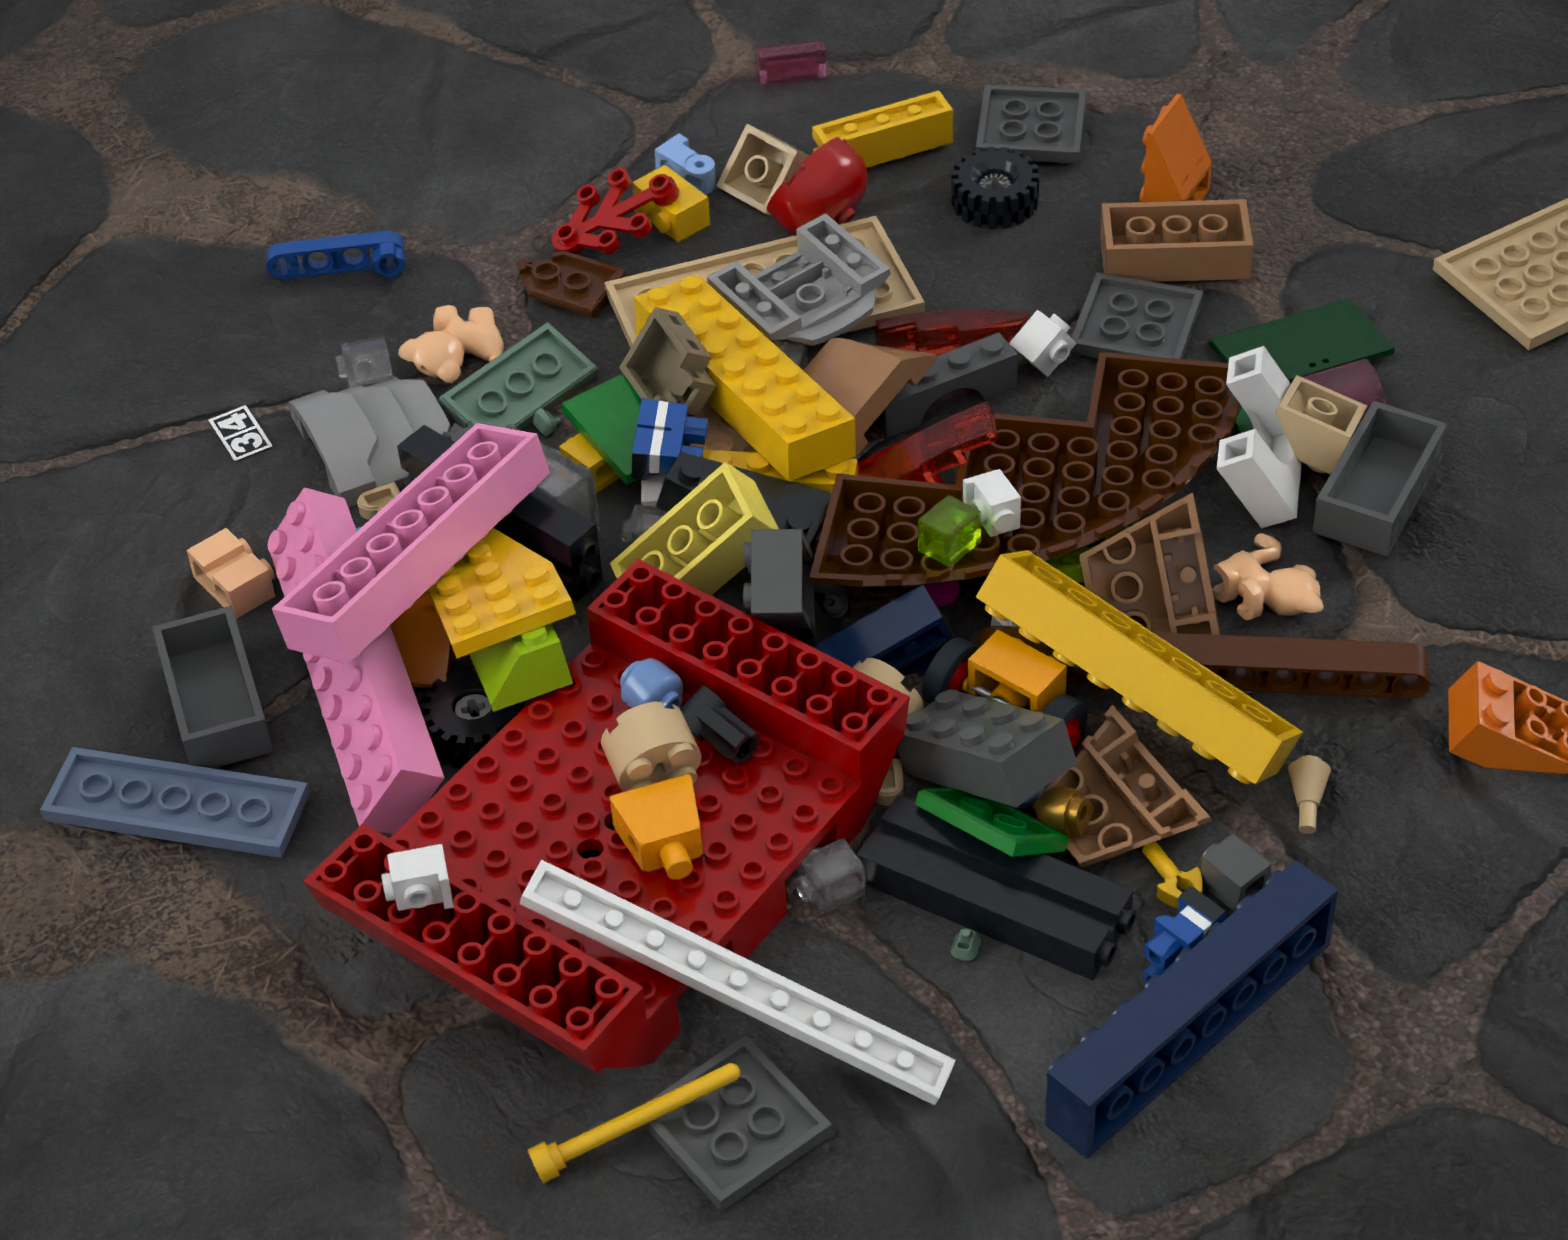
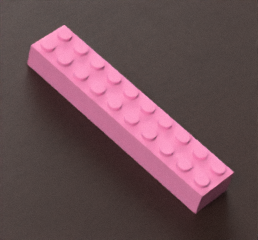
M304 487L297 499L289 505L286 516L277 530L271 533L267 544L268 550L271 554L284 597L357 532L345 498ZM389 625L384 633L372 641L349 664L303 653V658L312 680V686L316 692L321 713L325 720L331 744L334 748L359 827L364 823L376 831L395 834L432 797L445 777L394 634Z

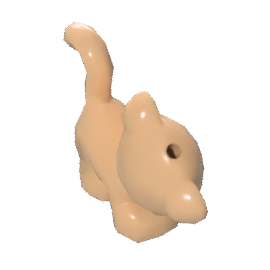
M446 305L435 309L433 315L434 331L425 332L416 339L407 340L399 348L398 355L406 361L413 362L421 373L453 383L459 378L461 373L460 367L463 364L464 354H471L484 361L491 362L503 353L504 343L495 325L494 313L491 308H473L469 311L468 321H464L458 316L457 308Z
M1260 533L1255 536L1254 544L1262 549L1254 550L1250 553L1243 550L1230 556L1227 560L1214 565V570L1223 579L1222 583L1213 587L1214 598L1226 603L1235 600L1240 595L1243 598V603L1238 605L1237 613L1245 620L1261 616L1264 610L1263 604H1266L1278 616H1293L1303 612L1317 613L1321 612L1324 608L1320 598V585L1315 579L1316 573L1312 568L1296 564L1293 568L1278 569L1269 573L1261 567V564L1277 561L1282 551L1281 543L1270 535Z

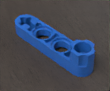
M393 231L274 244L267 251V270L273 277L279 279L374 269L376 273L382 274L385 278H394L398 276L400 271L405 269L404 240L398 233ZM350 248H357L363 252L362 255L355 258L347 257L344 254ZM369 248H373V254H369ZM315 252H321L327 256L324 261L320 262L312 261L308 257ZM298 256H302V262H298ZM284 258L286 263H280L279 259Z

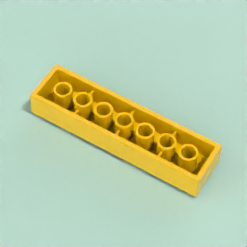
M699 275L685 277L678 282L653 288L646 293L634 297L637 335L641 332L655 307L679 312L712 357L705 370L717 386L707 403L787 481L796 480L856 457L855 418Z
M1029 550L1000 554L976 595V598L986 604L985 610L989 614L1003 621H1006L1008 618L1020 626L1018 631L1022 636L1035 643L1042 641L1054 649L1052 654L1059 661L1069 666H1075L1076 664L1087 671V678L1095 685L1106 690L1111 687L1123 696L1121 700L1126 706L1139 713L1148 712L1158 719L1156 724L1162 730L1177 737L1181 734L1193 742L1192 749L1209 760L1218 759L1229 767L1227 772L1242 783L1250 784L1252 782L1257 784L1276 775L1303 734V731Z

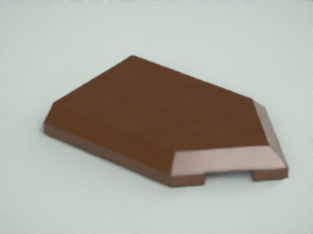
M567 251L552 253L551 258L537 262H531V259L516 262L529 297L594 318L609 302L605 282L626 277L625 269Z

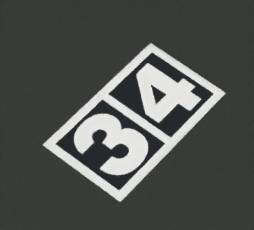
M246 405L208 419L234 461L273 446Z

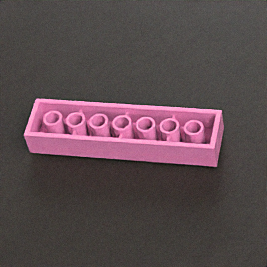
M476 423L272 608L287 648L347 664L356 659L372 641L384 633L391 623L405 610L409 609L427 589L436 584L446 571L456 562L460 561L464 554L480 539L484 538L501 519L510 514L513 508L529 493L533 492L537 485L550 474L538 435L531 432Z

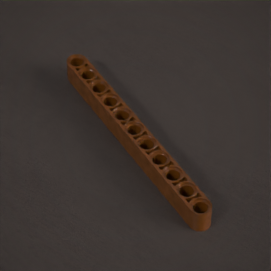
M989 626L978 633V648L997 630H1000L1013 638L1022 640L1028 646L1045 655L1054 657L1052 654L1054 649L1042 641L1035 643L1028 640L1019 633L1020 627ZM1153 632L1243 692L1410 699L1423 696L1430 688L1428 653L1423 646L1415 643ZM1076 664L1075 666L1066 665V684L1095 685L1087 678V671Z

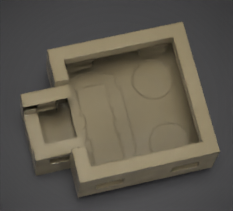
M655 307L619 367L641 400L644 398L688 405L687 414L698 416L717 386L705 370L712 357L679 312Z

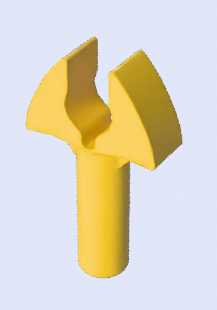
M1156 841L1143 846L1142 852L1165 880L1164 883L1157 885L1156 897L1159 900L1178 909L1179 896L1182 892L1177 889V886L1184 890L1192 886L1202 893V875L1198 867L1188 872L1180 871Z

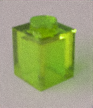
M950 495L918 519V551L948 567H952L981 542V511Z

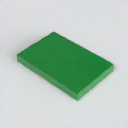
M621 374L563 402L562 412L627 485L637 480L631 479L632 451L641 398L625 375Z
M951 787L919 790L915 805L1012 857L1065 852L1069 840L1066 834L1041 823L1039 820L1010 805Z

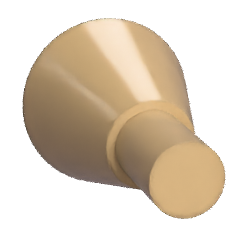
M1306 755L1291 762L1288 766V772L1299 808V831L1304 834H1312L1316 832L1317 808L1320 805L1331 768L1319 757Z

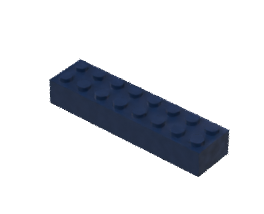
M1297 860L1283 871H1275L1259 892L1253 897L1249 895L1243 898L1231 916L1224 922L1217 921L1205 934L1204 939L1193 948L1187 947L1181 951L1169 969L1162 975L1159 973L1153 975L1145 984L1142 992L1131 1001L1125 1000L1120 1003L1107 1022L1100 1028H1091L1073 1051L1067 1056H1058L1051 1063L1046 1074L1045 1126L1085 1159H1088L1330 945L1338 890Z

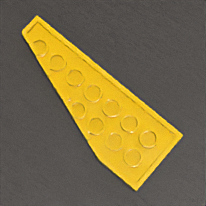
M492 528L484 538L480 539L464 554L460 561L456 562L446 571L436 584L427 589L456 658L576 614L572 600L553 563L495 528Z

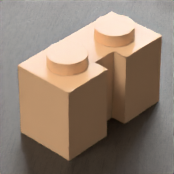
M227 528L187 549L193 577L223 607L232 605L235 619L275 597L272 584L275 575L270 564L263 558L259 560L253 554L246 540L243 538L237 539Z

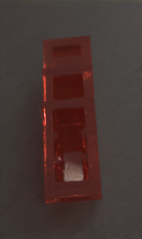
M959 309L912 313L875 320L876 345L904 350L915 349L918 352L938 355L998 332L1010 343L1030 319V315L1027 311Z
M988 401L954 414L908 438L886 452L858 475L936 483L935 473L967 462L966 451L998 440L993 409Z

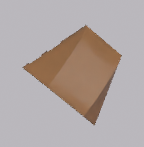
M832 338L803 371L855 418L857 457L868 444L863 435L907 382L916 386L939 358L937 354Z
M1193 492L1079 555L1085 588L1151 632L1220 635L1207 557Z
M1113 705L1105 713L1106 720L1093 736L1088 735L1082 742L1084 748L1076 757L1077 764L1052 781L1044 790L1045 792L1052 787H1069L1080 790L1095 809L1082 839L1071 836L1066 846V850L1081 868L1111 860L1146 844L1212 821L1211 817L1186 788L1182 790L1141 743L1136 731ZM1036 801V802L1033 804V806H1032L1035 812H1036V808H1035V807H1036L1037 801Z

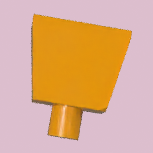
M690 773L609 796L614 828L641 870L649 872L664 867L668 877L671 879H681L691 873L693 869L691 859L700 857L703 854Z

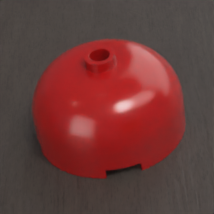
M836 137L819 147L801 162L803 166L791 177L789 184L787 181H783L768 202L767 211L786 231L793 235H797V228L825 213L837 224L848 223L856 215L854 209L862 200L868 185L867 167L862 156L845 138L841 140L839 137Z

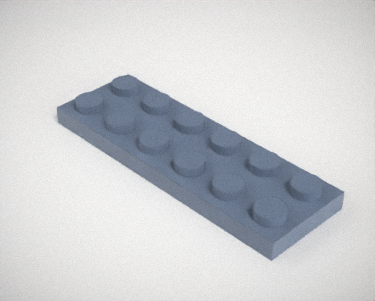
M72 747L40 811L43 820L282 858L309 798L310 791L308 783Z

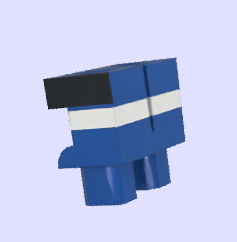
M642 398L632 451L631 479L647 480L648 473L668 474L680 452L703 458V447L686 446L684 443L705 445L708 419L687 416L688 405Z
M1190 886L1179 896L1178 915L1175 918L1162 915L1154 919V937L1144 945V955L1152 964L1143 971V981L1147 983L1157 973L1162 975L1174 964L1181 951L1187 947L1193 948L1204 939L1205 934L1217 921L1224 922L1225 910L1194 887Z

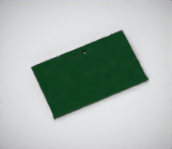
M1350 298L1211 338L1208 341L1209 345L1212 346L1225 363H1229V357L1264 346L1290 384L1296 375L1307 380L1315 379L1335 371L1392 355L1395 351L1393 345L1357 308Z

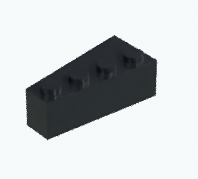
M680 452L664 479L656 507L665 512L670 511L723 463ZM733 466L755 481L778 528L802 529L812 549L822 531L832 493Z

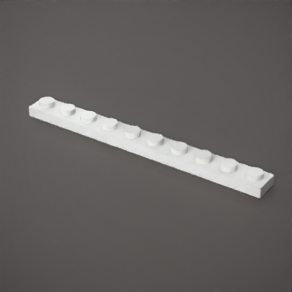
M543 860L540 861L521 896L519 904L933 1105H936L956 1061Z

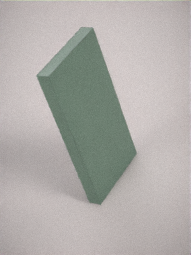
M547 322L440 396L439 405L462 428H466L467 423L471 420L473 425L480 423L520 431L533 422L534 414L539 408L546 411L550 410L596 377L598 367Z

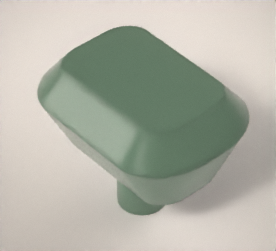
M539 408L534 414L533 424L545 437H548L556 431L557 425L561 424V418L553 417L548 411Z
M961 929L954 938L950 950L951 955L959 960H973L977 955L981 938L974 930Z

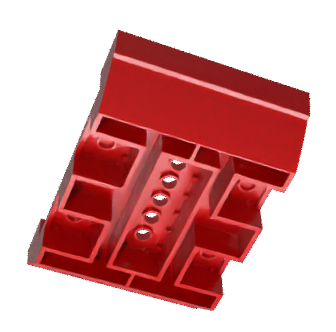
M637 559L587 607L591 643L568 664L573 684L534 697L390 838L363 823L303 880L320 906L597 1074L603 1068H629L653 1063L680 1033L677 999L689 986L519 904L521 896L540 861L543 860L747 959L787 914L785 880L816 846L838 857L863 830L886 778L898 744L904 738L910 696L640 559ZM648 658L659 660L675 672L683 681V701L680 709L700 686L704 685L726 703L731 709V713L754 730L760 737L757 751L748 761L740 762L738 765L728 760L705 739L701 742L694 737L701 752V762L696 770L698 778L693 783L700 822L703 854L698 858L691 859L693 869L689 875L681 879L669 878L664 867L649 872L641 870L616 830L608 828L613 823L609 796L622 793L623 791L603 751L601 737L606 729L611 733L618 726L616 718L631 709L621 699V676L633 662ZM442 844L454 907L445 909L444 903L441 902L427 905L423 908H410L398 911L396 900L386 901L383 888L382 874L390 873L387 854ZM587 850L602 852L598 857L585 859L580 856Z

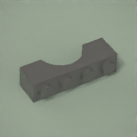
M998 332L941 354L919 383L913 386L907 382L873 423L887 439L920 426L929 407L950 391L960 388H972L977 390L986 400L1017 388V352Z

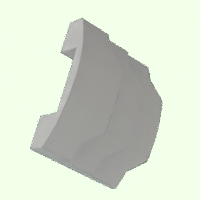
M826 213L797 228L798 251L766 269L752 275L738 261H735L707 276V283L770 340L788 339L814 346L848 331L873 313L876 291L891 274V270L886 264Z
M393 377L366 387L359 384L339 392L328 393L323 389L288 401L292 419L303 439L311 438L325 463L330 488L335 496L345 498L348 508L358 505V497L368 490L392 482L396 483L399 490L405 488L403 479L410 473L401 468L397 445L420 427L426 425L440 434H443V431H451L446 415L424 380H400L397 377Z

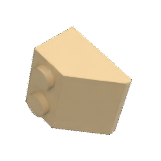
M746 124L716 186L770 216L771 214L767 211V205L772 195L783 181H787L789 184L791 177L803 166L801 162L809 155L767 132Z
M1296 375L1275 413L1297 460L1307 464L1315 472L1331 475L1356 432L1367 405Z

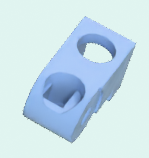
M678 133L655 149L656 169L666 165L705 195L715 189L714 160L706 155H698L697 152L690 149L689 139Z

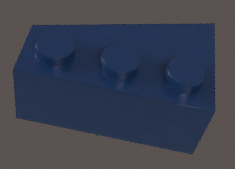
M921 584L878 610L867 614L864 618L843 630L830 635L827 639L816 644V647L819 651L852 668L860 660L863 663L866 658H875L889 664L903 676L916 672L918 677L926 675L928 667L938 651L948 641L953 639V636L924 585Z

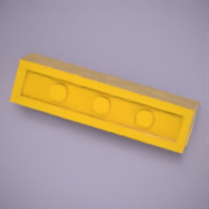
M935 91L812 126V135L819 147L836 137H839L841 140L845 138L862 156L866 167L870 168L881 163L905 158L912 154L953 143V109L940 91Z

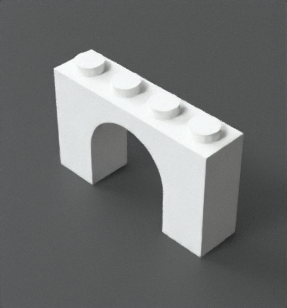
M1262 346L1229 357L1226 385L1249 416L1254 429L1220 440L1217 470L1261 529L1297 518L1302 462L1297 460L1275 413L1291 384L1266 348Z

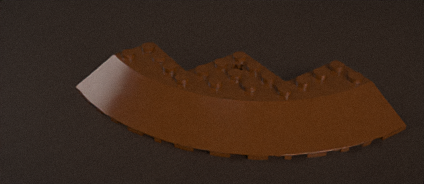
M1099 352L1087 422L971 411L955 485L837 473L812 564L809 583L864 587L921 585L971 579L989 575L1000 554L1029 550L1045 561L1070 553L1112 535L1152 512L1181 490L1212 459L1219 449L1220 440L1225 439L1229 435L1242 406L1226 385L1228 363ZM1000 469L1021 497L1020 528L990 537L982 524L974 521L972 514L966 515L963 512V479Z

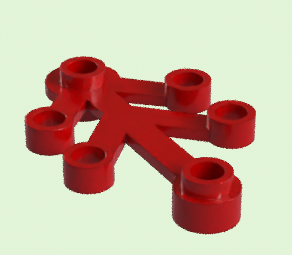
M616 168L608 175V182L611 187L594 217L586 220L592 207H595L601 199L596 187L592 184H587L577 191V198L580 203L570 221L562 224L555 230L551 239L552 245L558 252L567 251L578 254L583 248L601 250L604 254H612L621 245L620 239L614 231L631 233L635 237L641 238L648 235L652 230V224L644 213H637L631 218L623 216L652 201L661 207L671 205L679 197L680 191L672 177L665 174H657L651 178L649 188L618 204L623 192L630 187L632 180L624 168ZM599 229H606L599 235L591 234Z

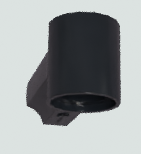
M701 685L680 709L692 735L701 742L705 739L735 765L748 761L757 751V744L760 740L759 735L731 713V709L706 686Z

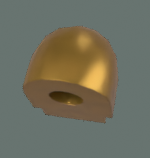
M1052 787L1046 790L1038 798L1035 807L1037 820L1066 834L1069 840L1071 836L1082 839L1095 811L1089 799L1085 798L1080 790L1069 787Z

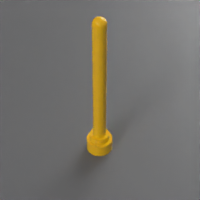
M734 1063L726 1064L562 1144L557 1145L556 1142L547 1145L544 1141L529 1148V1155L542 1183L544 1184L560 1176L559 1171L567 1167L566 1162L736 1081L740 1077V1068Z

